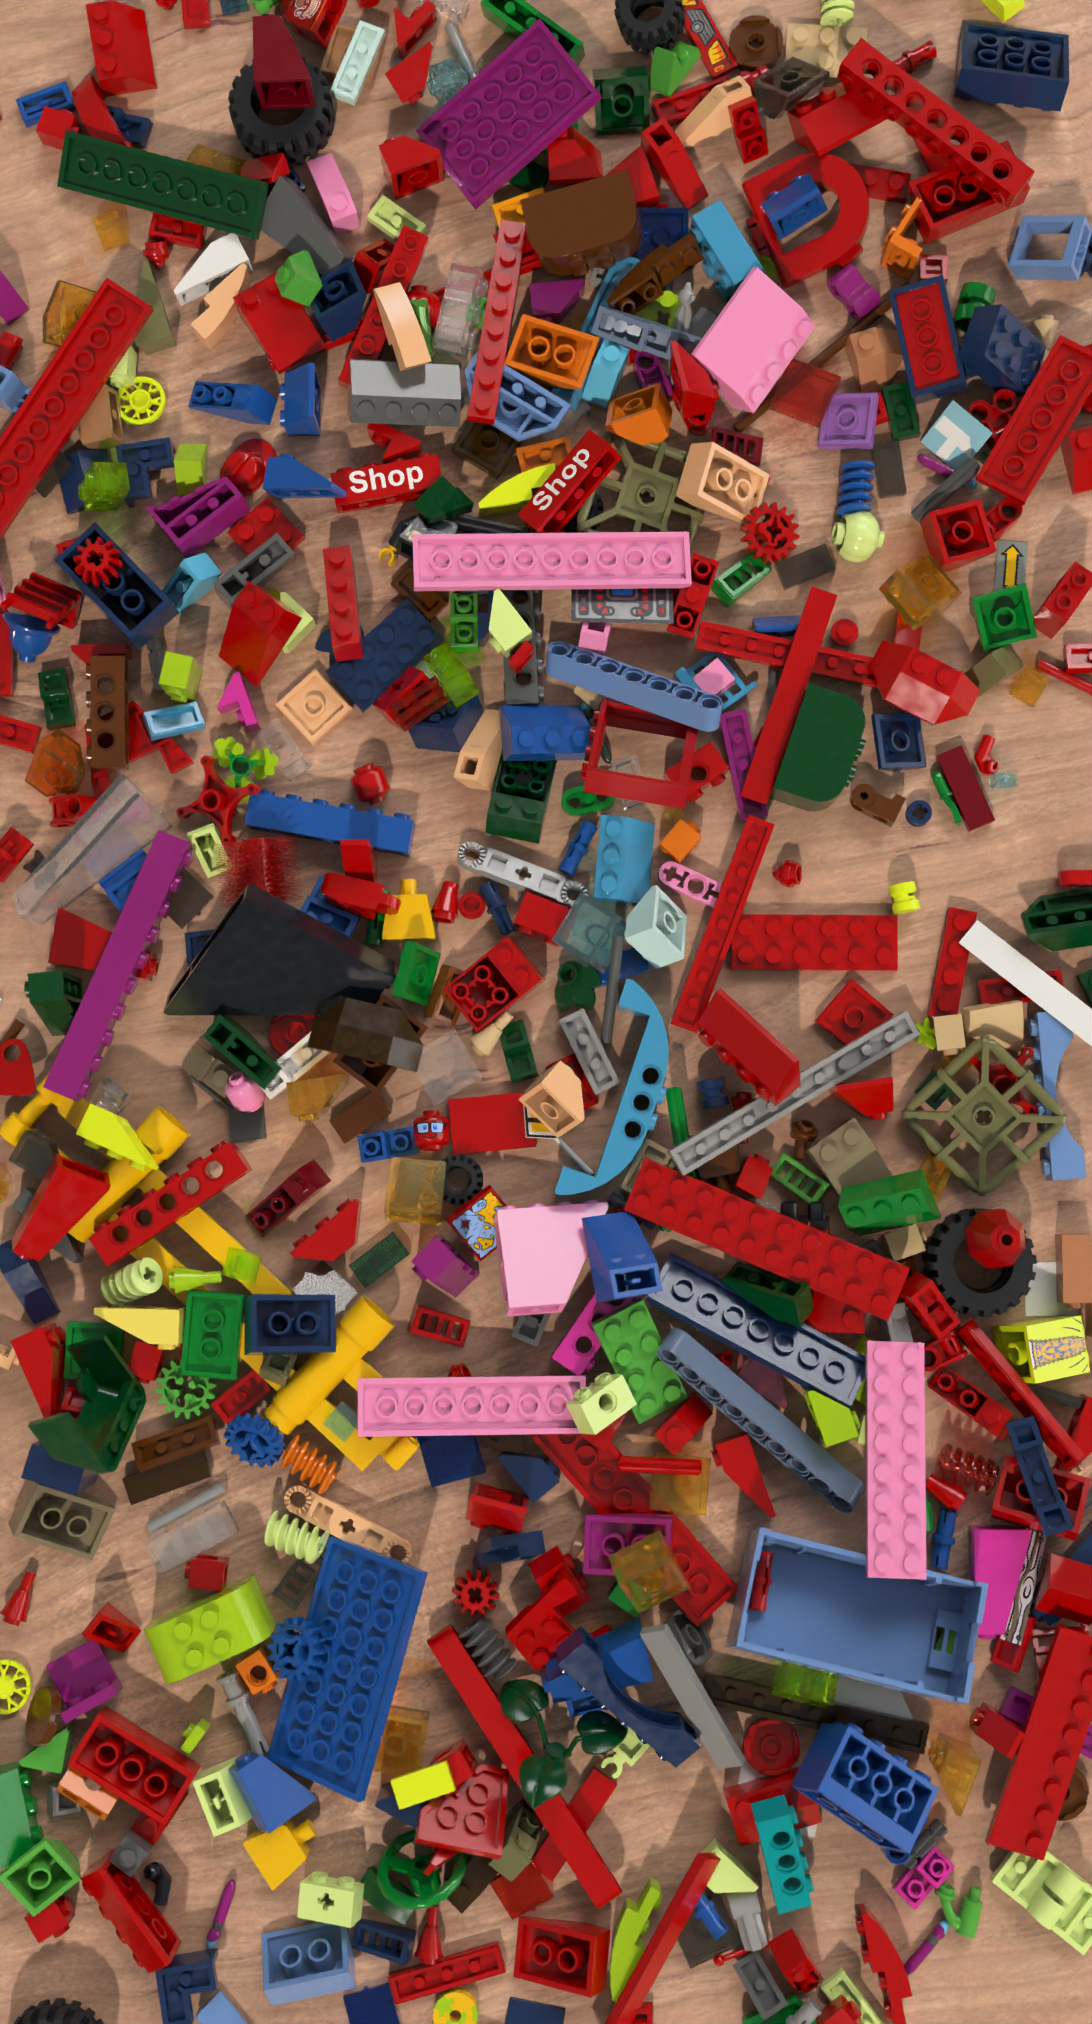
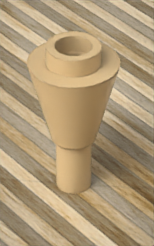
M1039 315L1037 320L1031 322L1033 334L1047 346L1039 368H1041L1049 354L1059 321L1054 320L1053 315Z
M505 1010L495 1022H492L469 1038L472 1042L470 1047L480 1056L484 1054L490 1056L503 1029L514 1018L513 1015Z

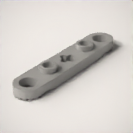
M473 841L471 843L466 842V844H462L459 848L457 860L459 865L465 870L526 893L527 891L573 910H580L586 905L588 890L580 882L577 883V881L569 880L563 875L496 849L484 847ZM472 851L479 856V859L469 862L468 859L466 860V857L464 858V854ZM522 871L527 873V877L524 880L518 879ZM570 891H576L581 895V899L575 902V900H569L566 894Z

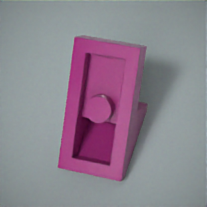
M240 672L233 674L217 709L223 714L240 708L236 710L241 726L246 725L249 731L253 732L261 728L244 679Z

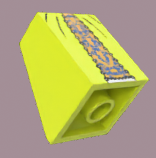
M1057 1316L992 1326L996 1348L1025 1383L1036 1384L1090 1372L1089 1355L1084 1336L1085 1330L1081 1316Z

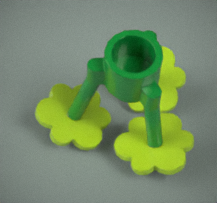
M231 736L227 737L226 740L218 738L214 742L216 750L213 751L212 756L218 759L221 767H230L231 772L235 775V777L229 776L225 779V783L234 788L247 786L249 783H252L251 781H246V777L252 771H254V775L258 779H264L267 775L272 776L275 774L276 770L274 767L278 765L279 758L277 755L271 754L269 748H263L261 751L258 749L252 750L249 759L247 756L242 755L244 751L243 745L238 742L235 743V739ZM250 795L244 797L240 803L242 801L248 802Z

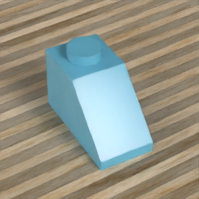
M604 339L593 362L582 399L607 409L629 363V348Z
M206 552L182 560L162 592L172 601L179 612L178 614H180L208 593L222 572Z

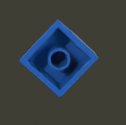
M809 173L805 176L800 175L794 178L788 187L782 191H775L769 194L765 201L761 203L780 240L828 210L817 185Z
M308 363L285 373V384H280L281 401H285V410H280V425L285 427L288 436H320L321 383L315 363Z

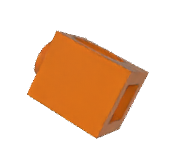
M680 819L659 843L658 848L674 862L681 864L702 838L699 834L700 829L689 820L684 822Z
M264 1644L240 1658L235 1665L253 1695L260 1690L264 1694L278 1684L276 1680L281 1672L280 1670H272L275 1662L274 1660H268L270 1654ZM258 1665L264 1667L267 1676L257 1677L253 1672V1667Z

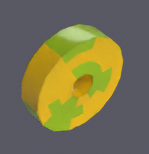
M452 1988L445 1990L438 1996L434 2004L432 2018L434 2024H477L479 2009L471 1993L464 1989ZM453 2010H457L460 2012L461 2015L459 2017H453L451 2015V2012Z

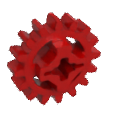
M764 502L759 505V508L756 506L752 508L750 514L743 518L746 524L740 527V531L744 532L745 536L740 541L748 543V546L745 548L746 552L754 551V560L762 556V563H767L770 559L773 563L780 561V557L782 559L790 555L789 551L797 547L792 541H796L800 537V535L794 533L799 524H792L791 520L795 515L790 514L787 516L785 514L786 506L778 510L777 502L770 504L769 508L767 503ZM765 516L762 523L756 524L759 517ZM784 542L779 549L774 550L777 543Z

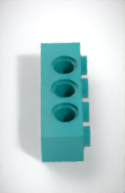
M784 1795L751 1803L778 1914L811 1906L809 1893L814 1892L810 1874L804 1873V1870L809 1869L805 1852H799V1847L804 1845L799 1828L794 1829L793 1827L794 1824H798L794 1806L787 1805Z

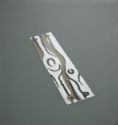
M1031 1530V1538L1005 1634L1000 1637V1639L1018 1645L1022 1644L1047 1538L1042 1533Z

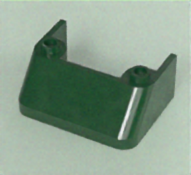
M103 1335L70 1344L67 1347L68 1352L81 1368L76 1381V1388L85 1400L76 1422L69 1412L31 1421L28 1424L29 1429L54 1460L99 1474L113 1472L117 1469L146 1403V1393L143 1386L107 1336Z

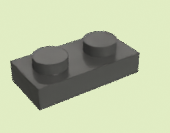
M758 1950L753 1951L732 1965L763 2020L788 2005Z

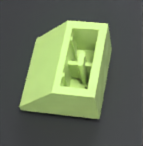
M239 1756L198 1772L193 1781L214 1837L237 1828L253 1818L228 1770L236 1764L235 1759Z

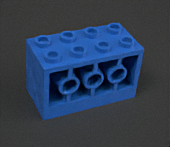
M836 1721L833 1724L821 1723L791 1786L880 1848L910 1854L939 1788L930 1783L931 1778L927 1774L919 1770L913 1771L907 1767L909 1764L907 1760L898 1755L887 1753L884 1744L875 1739L869 1740L862 1735L864 1731L852 1723L843 1725Z

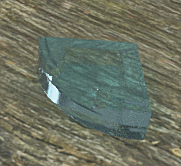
M994 773L989 778L990 788H1016L1018 786L1017 775L1012 773Z

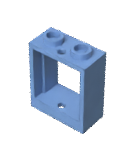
M1023 216L1020 227H1017L1015 232L1013 252H1010L1008 256V267L1017 280L1078 281L1092 234V228L1086 216ZM1033 234H1069L1063 259L1026 260Z

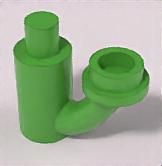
M942 1883L938 1889L935 1888L934 1893L940 1897L946 1920L958 1934L967 1938H975L983 1901L980 1900L982 1889L970 1886L968 1895L963 1896L960 1912L957 1915L951 1903V1900L956 1898L955 1888Z

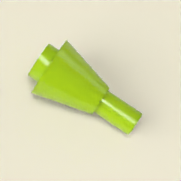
M174 1266V1272H169V1289H175V1294L202 1286L205 1283L222 1282L221 1271L203 1272Z

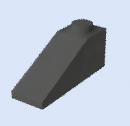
M276 533L214 582L215 593L231 610L233 603L247 581L263 588L294 557L295 553L281 536Z

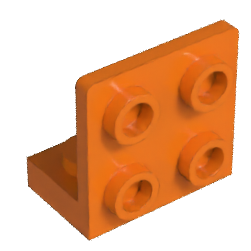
M918 197L912 205L907 203L899 217L901 220L896 227L893 226L885 238L886 243L881 250V254L884 255L881 266L906 281H909L913 275L923 250L913 239L904 238L912 227L922 200Z

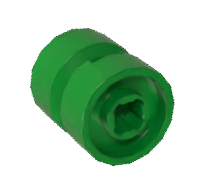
M967 282L962 285L957 301L959 305L956 307L953 316L954 325L957 330L964 333L967 332L975 307L993 305L996 292L991 286L980 282Z

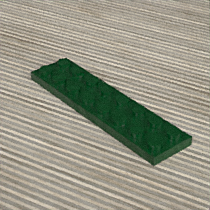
M65 130L57 187L257 240H259L269 183L67 130Z

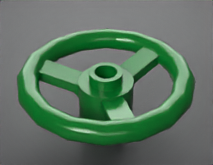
M416 1830L397 1836L385 1848L377 1866V1883L383 1896L395 1906L411 1910L430 1908L446 1900L460 1885L466 1871V1853L459 1852L455 1855V1868L450 1879L440 1888L441 1878L438 1869L429 1876L423 1873L432 1852L429 1855L416 1856L411 1861L394 1856L405 1845L415 1841ZM391 1869L408 1874L413 1889L419 1897L402 1895L392 1888L388 1879V1870Z

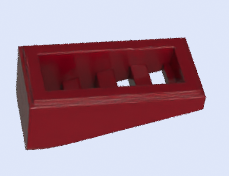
M711 427L709 442L717 444V440H723L722 447L726 450L728 441L733 442L731 453L752 465L760 466L764 438ZM739 443H744L743 454L738 453ZM750 444L755 445L753 457L748 456Z

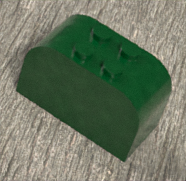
M810 683L808 684L769 796L770 799L806 811L815 812L824 810L832 805L844 787L849 786L857 769L853 762H857L858 757L861 756L866 740L861 739L865 729V715L861 706L853 698Z

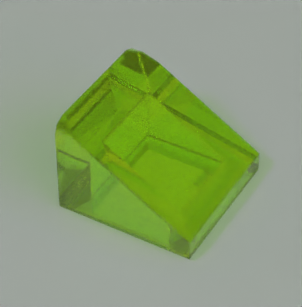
M229 1247L223 1275L255 1283L262 1255Z

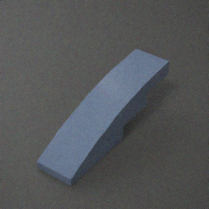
M601 305L598 308L591 332L634 350L645 351L670 360V342L677 341L691 355L702 339L675 328Z

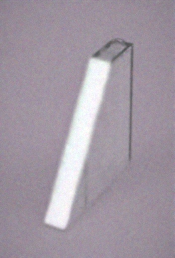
M122 773L11 896L16 902V905L13 906L15 911L22 919L26 918L30 923L45 924L57 914L58 908H66L141 848L144 849L152 843L158 830L166 832L173 825L158 805Z

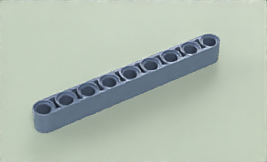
M679 1328L671 1329L657 1350L659 1359L834 1508L844 1513L852 1512L864 1491V1484L861 1480L688 1333Z

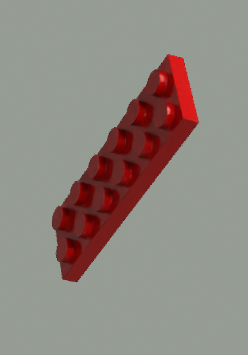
M1062 335L1058 337L976 476L977 482L1022 505L1026 504L1092 392V350Z
M741 914L731 941V970L898 971V916Z

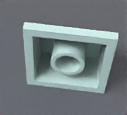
M654 885L627 916L626 929L624 931L625 939L655 969L684 959L687 915L657 885Z

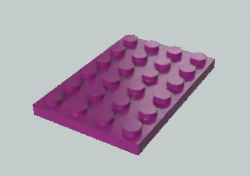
M539 19L424 122L416 132L425 144L440 150L443 168L476 210L601 100L602 97L542 20Z

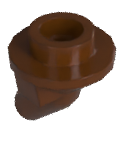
M800 1120L792 1123L790 1135L791 1138L795 1139L794 1159L802 1161L805 1160L806 1141L814 1142L818 1136V1130L812 1122Z

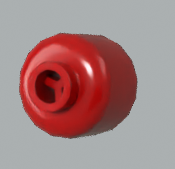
M372 762L353 770L354 775L350 778V783L358 801H369L371 806L385 800L384 794L391 787L381 766H375Z

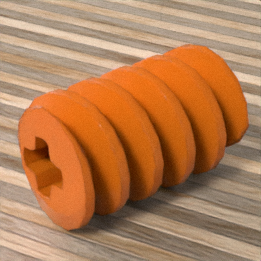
M297 1434L280 1457L283 1458L281 1467L284 1469L292 1464L290 1474L294 1475L302 1471L300 1481L303 1482L310 1477L309 1487L313 1488L320 1484L318 1494L321 1495L328 1489L341 1469L335 1471L337 1463L335 1460L328 1465L326 1464L328 1456L326 1453L317 1458V1447L307 1451L309 1441L299 1445L300 1435Z

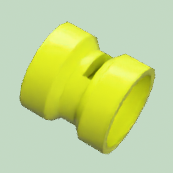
M915 881L899 883L888 887L889 896L894 899L892 905L894 915L921 909L919 900L914 895L917 890Z

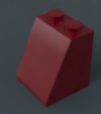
M273 14L253 16L254 83L262 109L316 107L310 73L281 16Z

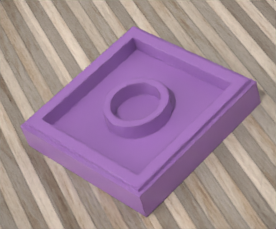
M878 393L824 394L818 448L820 450L873 449L879 402Z

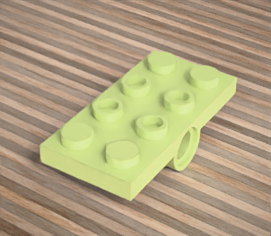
M1048 1850L1044 1861L1009 1851L990 1876L991 1881L1022 1905L1045 1928L1053 1930L1081 1954L1085 1955L1092 1945V1886Z

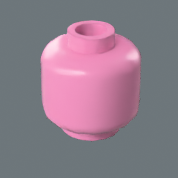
M237 1071L229 1077V1081L225 1086V1094L237 1111L251 1113L263 1105L266 1094L243 1071Z

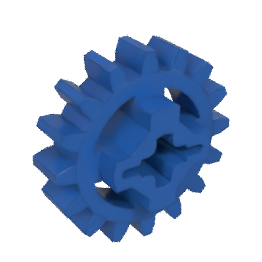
M245 1413L244 1417L237 1414L235 1419H231L224 1434V1438L228 1439L225 1445L233 1448L231 1451L232 1455L239 1454V1461L245 1460L249 1462L250 1466L258 1463L260 1468H263L265 1464L271 1467L274 1462H278L286 1446L282 1442L284 1435L276 1433L279 1428L277 1426L271 1427L269 1425L270 1420H262L259 1414H256L255 1418H252L249 1413Z
M304 1617L286 1618L284 1623L276 1625L278 1632L272 1633L270 1637L274 1641L273 1644L267 1645V1648L273 1652L268 1657V1660L275 1661L272 1670H281L279 1678H288L289 1682L309 1680V1676L317 1674L315 1666H323V1661L319 1657L326 1654V1650L321 1649L320 1644L325 1642V1638H318L321 1629L320 1627L312 1628L313 1620H304Z

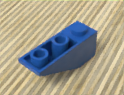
M195 381L188 407L248 424L270 425L277 399L259 385Z

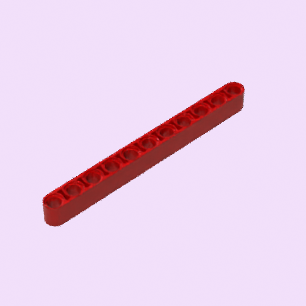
M449 1624L427 1639V1643L521 1789L519 1783L520 1765L528 1756L536 1754L516 1723L504 1715L501 1709L500 1698L487 1678L483 1676L484 1673L480 1667H477L475 1659L471 1658V1653L468 1648L464 1647L465 1644L458 1637L459 1634L455 1628ZM559 1793L554 1798L541 1804L534 1811L588 1896L599 1910L623 1893L622 1889L588 1835L584 1834L581 1830L578 1820L574 1819V1814L568 1810L567 1802Z

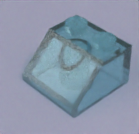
M580 892L552 941L579 962L604 973L610 964L613 934L619 933L624 935L626 921Z

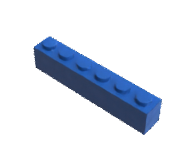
M263 789L257 795H250L245 819V826L252 830L340 845V840L369 839L375 851L410 857L416 826L414 820H410V816L407 814L394 813V816L383 815L382 810L367 808L366 812L358 811L356 806L341 803L339 807L329 806V802L325 800L313 799L312 802L302 801V797L292 794H286L285 798L277 797L275 792Z

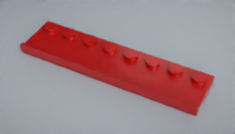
M1060 1623L1056 1627L1022 1728L1025 1736L1012 1758L985 1838L987 1845L991 1844L1044 1861L1092 1720V1633L1082 1630L1077 1631Z

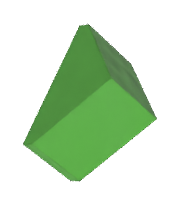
M71 1721L57 1731L53 1739L46 1746H36L19 1760L22 1767L62 1774L67 1768L76 1726L74 1722Z

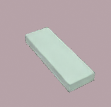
M361 20L359 21L330 88L331 97L353 106L356 105L385 37V29Z

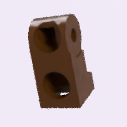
M868 784L856 786L850 796V804L856 811L889 827H892L906 800L905 797L898 794L891 800L876 793L874 788Z

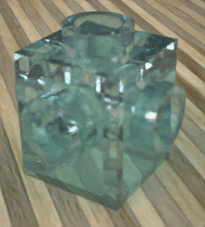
M454 59L429 66L428 90L442 106L468 84L465 70L460 68Z

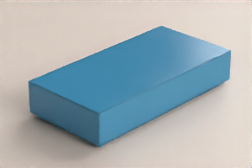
M197 701L148 711L143 714L151 741L199 731L205 728Z

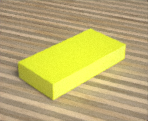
M447 1760L390 1780L399 1810L453 1792L456 1789Z

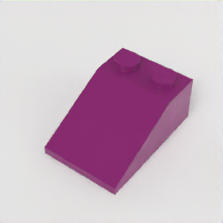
M648 1513L585 1514L583 1574L670 1579L672 1515Z

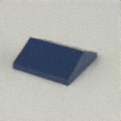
M107 449L80 450L54 462L68 515L120 502Z
M909 713L871 715L878 769L896 772L926 767L919 718Z

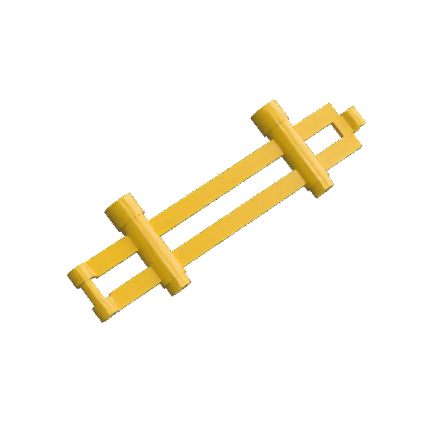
M49 1073L36 1086L39 1092L19 1114L12 1112L0 1125V1135L19 1149L44 1174H46L56 1154L68 1159L70 1158L42 1132H36L31 1125L53 1103L58 1107V1113L78 1130L90 1105L84 1098L77 1102L43 1088ZM156 1106L134 1130L158 1166L164 1160H169L191 1136L189 1131L174 1116L160 1106ZM101 1146L99 1151L110 1160L101 1171L109 1174L111 1187L68 1233L80 1242L85 1243L95 1233L93 1229L106 1220L111 1223L118 1218L116 1213L123 1209L122 1206L138 1188L144 1193L153 1188L158 1191L165 1186L163 1181L168 1176L159 1168L154 1170L147 1167L144 1172L130 1166L131 1159L123 1157L122 1161L106 1154L107 1148ZM168 1193L164 1197V1205L168 1209H172L176 1201L175 1197ZM200 1206L176 1222L252 1294H293ZM122 1225L117 1230L120 1240L125 1241L129 1235L128 1229ZM152 1238L130 1253L137 1261L147 1257L154 1259L162 1269V1284L186 1306L188 1290L175 1294V1289H169V1272H174V1266L186 1268L155 1238ZM203 1284L202 1286H199V1287H196V1288H193V1289H192V1290L211 1291V1290H210L207 1286H205L204 1284ZM362 1295L339 1320L340 1324L336 1328V1352L313 1353L297 1371L294 1368L292 1369L286 1386L265 1380L277 1391V1394L272 1398L273 1402L264 1411V1414L274 1426H277L281 1432L287 1435L297 1425H302L307 1419L362 1472L378 1454L394 1470H399L420 1446V1443L413 1436H373L371 1439L368 1437H358V1428L326 1399L343 1379L358 1392V1378H384L363 1357L368 1351H373L395 1327V1324L381 1308ZM243 1321L240 1357L260 1375V1368L266 1355H244L245 1322Z

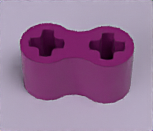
M850 263L827 281L831 294L845 306L848 313L857 321L861 320L881 303L880 296L875 288L868 284L858 269Z

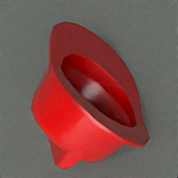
M262 439L244 441L227 457L220 470V479L227 476L243 497L252 495L264 483L268 457H277L275 449L270 443Z

